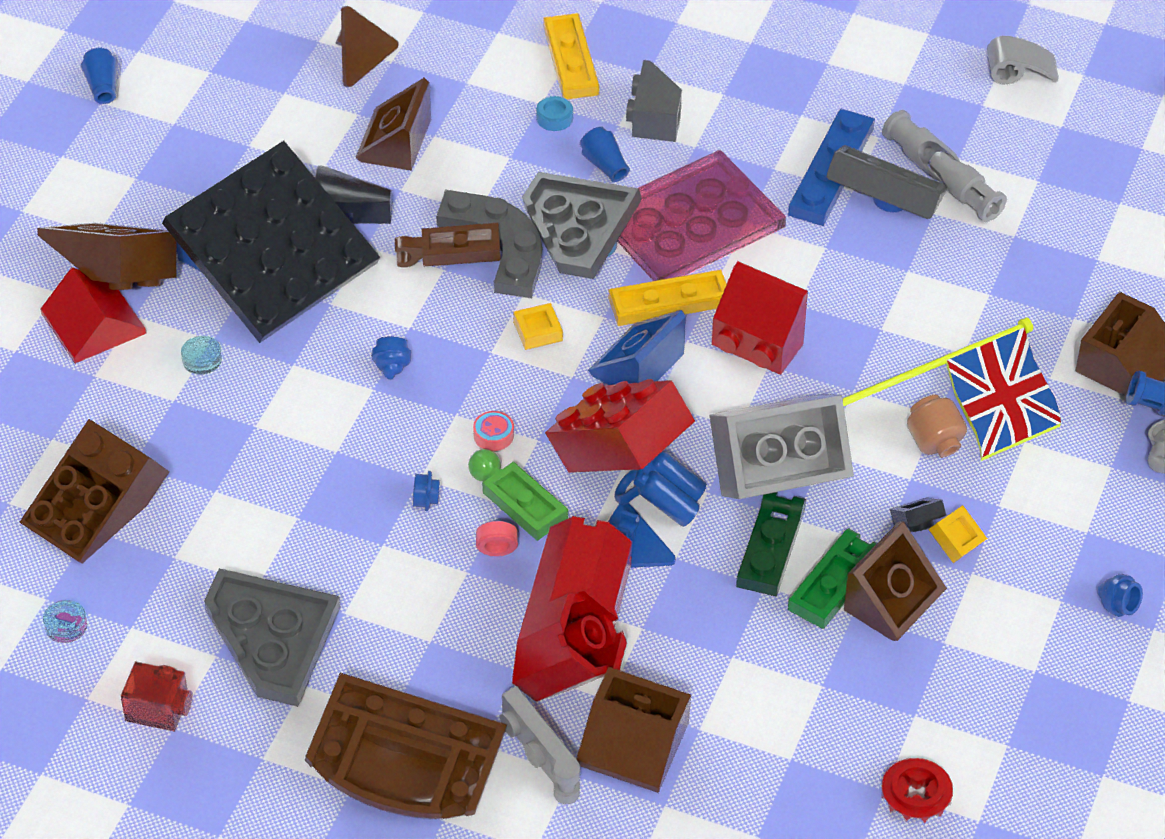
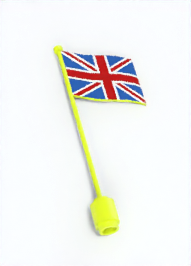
M1028 317L1019 320L1018 325L842 398L843 406H846L946 364L955 397L975 433L981 461L1059 428L1061 425L1060 412L1055 396L1032 354L1027 334L1033 331V324Z

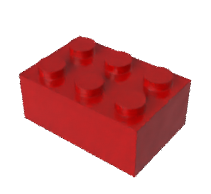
M647 379L640 383L630 384L627 381H623L616 385L606 386L603 383H598L588 388L582 394L583 400L576 406L569 407L560 412L555 418L556 423L545 434L568 473L640 470L690 427L695 420L672 380L653 381L652 379Z

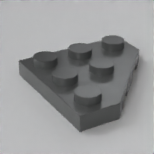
M543 172L536 174L522 196L525 209L536 226L559 273L589 279L595 278L642 201L639 188Z
M219 568L204 600L208 616L256 696L298 707L340 609V596Z

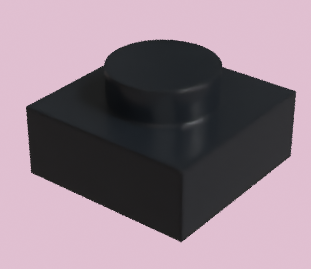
M928 497L890 509L893 525L904 521L910 532L929 529L934 526L933 520L947 516L943 500Z

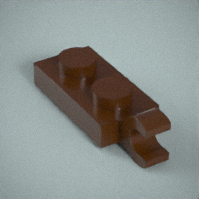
M498 222L421 228L422 237L399 236L395 238L398 267L413 266L420 259H423L424 267L501 261Z

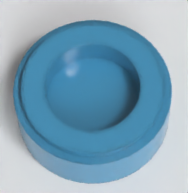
M559 96L544 98L536 107L537 123L543 129L549 131L564 130L573 122V105L569 100Z

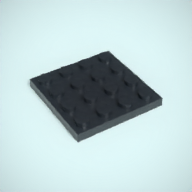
M284 140L165 216L162 222L168 232L259 343L373 267L380 259V256Z

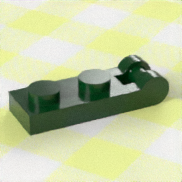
M778 492L763 495L761 507L737 575L736 587L777 597L803 519L806 498L793 496V499L778 496ZM774 512L788 515L787 520L773 518Z

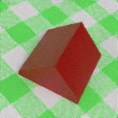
M74 267L69 269L40 308L42 316L75 364L146 334V328L119 290L109 289V282L92 281L83 272Z

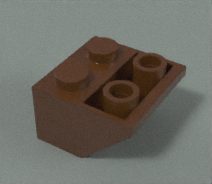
M1119 291L1081 339L1075 372L1126 396L1130 381L1136 371L1145 372L1146 377L1162 382L1165 381V322L1154 307Z
M608 667L593 700L576 760L580 767L659 793L689 724L692 694Z

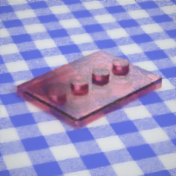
M720 149L638 187L642 201L617 242L653 281L685 276L785 228L786 216Z

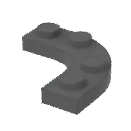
M445 189L436 216L437 227L498 222L500 249L503 255L494 280V293L532 299L542 266V243L539 232L531 219L517 207L507 203L502 198Z

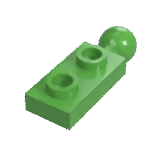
M481 449L471 455L468 469L473 478L482 481L483 494L536 541L547 535L551 526L568 519V508L514 461L501 469L498 455L491 450Z

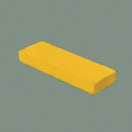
M579 13L543 17V28L562 97L574 99L598 96L599 83Z
M715 270L608 289V299L617 326H622L682 310L684 314L717 309L727 283L722 270Z

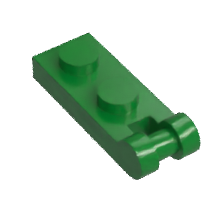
M849 528L846 529L788 600V611L824 630L845 604L848 573L877 543L873 541L869 544L860 539L861 535Z

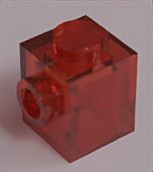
M135 661L121 693L125 721L175 732L181 715L187 716L190 711L193 694L187 688L185 671L177 670L168 665L156 666Z

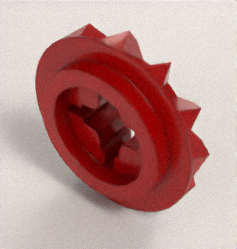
M920 758L904 759L893 764L883 777L882 799L887 801L890 812L897 811L901 813L905 821L911 817L921 818L925 824L932 816L941 817L946 807L951 805L953 797L951 778L942 767L932 761ZM910 786L916 790L922 787L925 788L924 798L918 794L908 797Z

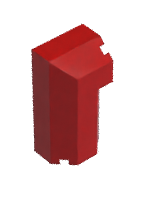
M572 516L549 528L517 639L512 684L517 686L535 702L605 676L608 667L620 670L627 641L623 631L616 633L615 624L618 620V613L632 564V556L630 557L632 541L609 522L597 520L594 527L583 525L585 518Z

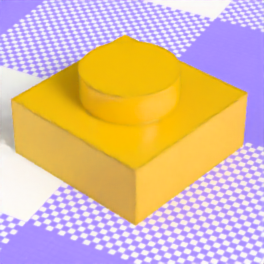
M551 303L513 311V323L525 350L563 341V330Z
M963 505L928 529L952 563H955L988 539Z

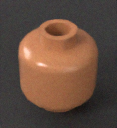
M930 395L919 400L911 407V415L908 417L907 427L921 452L927 455L938 453L943 458L954 454L961 448L960 441L967 433V425L951 399Z

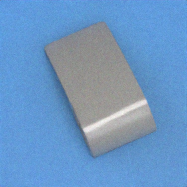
M999 36L988 44L987 53L990 72L995 82L999 84L1015 83L1023 76L1026 68L1042 73L1057 83L1059 77L1055 56L1047 49L1033 42L1012 36Z

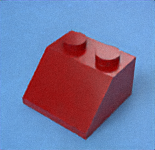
M737 261L713 317L711 345L720 348L726 353H731L750 361L758 367L766 368L781 375L803 346L808 291Z

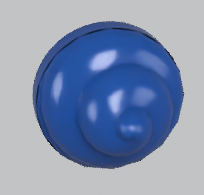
M394 336L381 337L376 340V347L372 349L371 357L376 367L383 372L384 376L392 380L395 375L401 373L403 368L411 362V350L408 348L407 340Z
M1118 574L1107 579L1097 588L1103 607L1111 615L1122 617L1124 614L1132 615L1141 605L1143 598L1142 587L1129 575Z

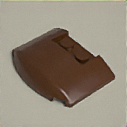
M340 672L306 753L305 762L311 768L314 767L321 777L337 790L363 804L385 812L422 819H448L462 815L471 816L476 814L506 732L507 724Z

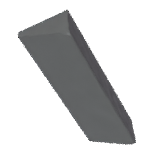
M843 145L834 153L827 172L829 180L926 219H930L934 215L948 188L945 184L847 145Z

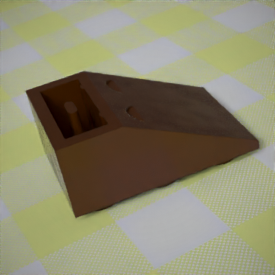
M88 419L19 523L83 564L149 504L170 471L94 421Z

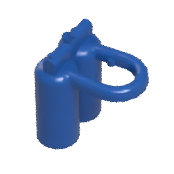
M662 451L643 469L628 472L619 482L614 497L617 503L624 505L641 495L680 526L684 527L697 515L700 508L697 501L703 495L707 484L666 451ZM634 481L636 486L625 493L627 487Z

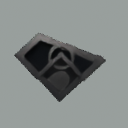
M326 166L317 167L316 180L344 213H352L353 224H391L392 189Z

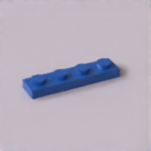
M839 109L789 204L788 216L820 226L825 225L844 188V185L827 178V172L834 153L843 145L863 151L874 130L875 118Z

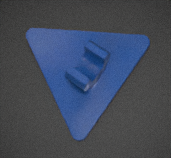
M629 502L624 505L618 504L608 522L632 541V551L630 557L632 556L631 568L674 565L676 556Z

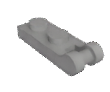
M517 686L503 693L500 721L503 724H507L506 733L512 738L515 736L524 746L525 754L530 763L535 768L541 767L554 783V797L559 803L572 804L576 802L580 796V765Z

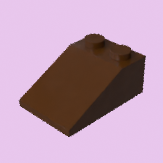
M83 223L37 228V236L92 281L109 282V289H133V282H137V286L154 287L161 285V279L177 278L176 240L168 230L103 223Z

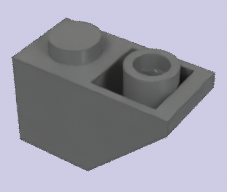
M643 60L641 73L634 74L631 95L635 96V100L628 99L626 121L632 122V137L676 142L681 119L682 89L652 61Z

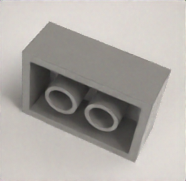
M817 394L709 415L721 496L743 499L854 477L842 395Z

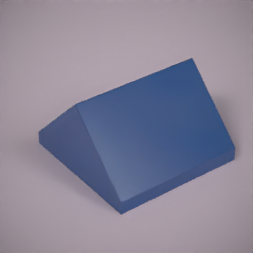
M682 310L634 323L588 371L592 377L607 385H616L623 381H627L629 384L640 383L647 379L659 381L684 355L685 314Z

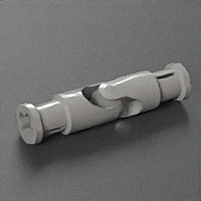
M905 110L894 112L888 117L884 123L882 134L886 139L895 140L901 145L903 153L935 180L944 181L950 194L961 203H968L978 212V217L982 221L989 222L1001 214L1007 202V197L1004 193L1000 191L995 192L985 183V178L978 171L960 162L957 154L924 127L919 128L911 121L910 114Z

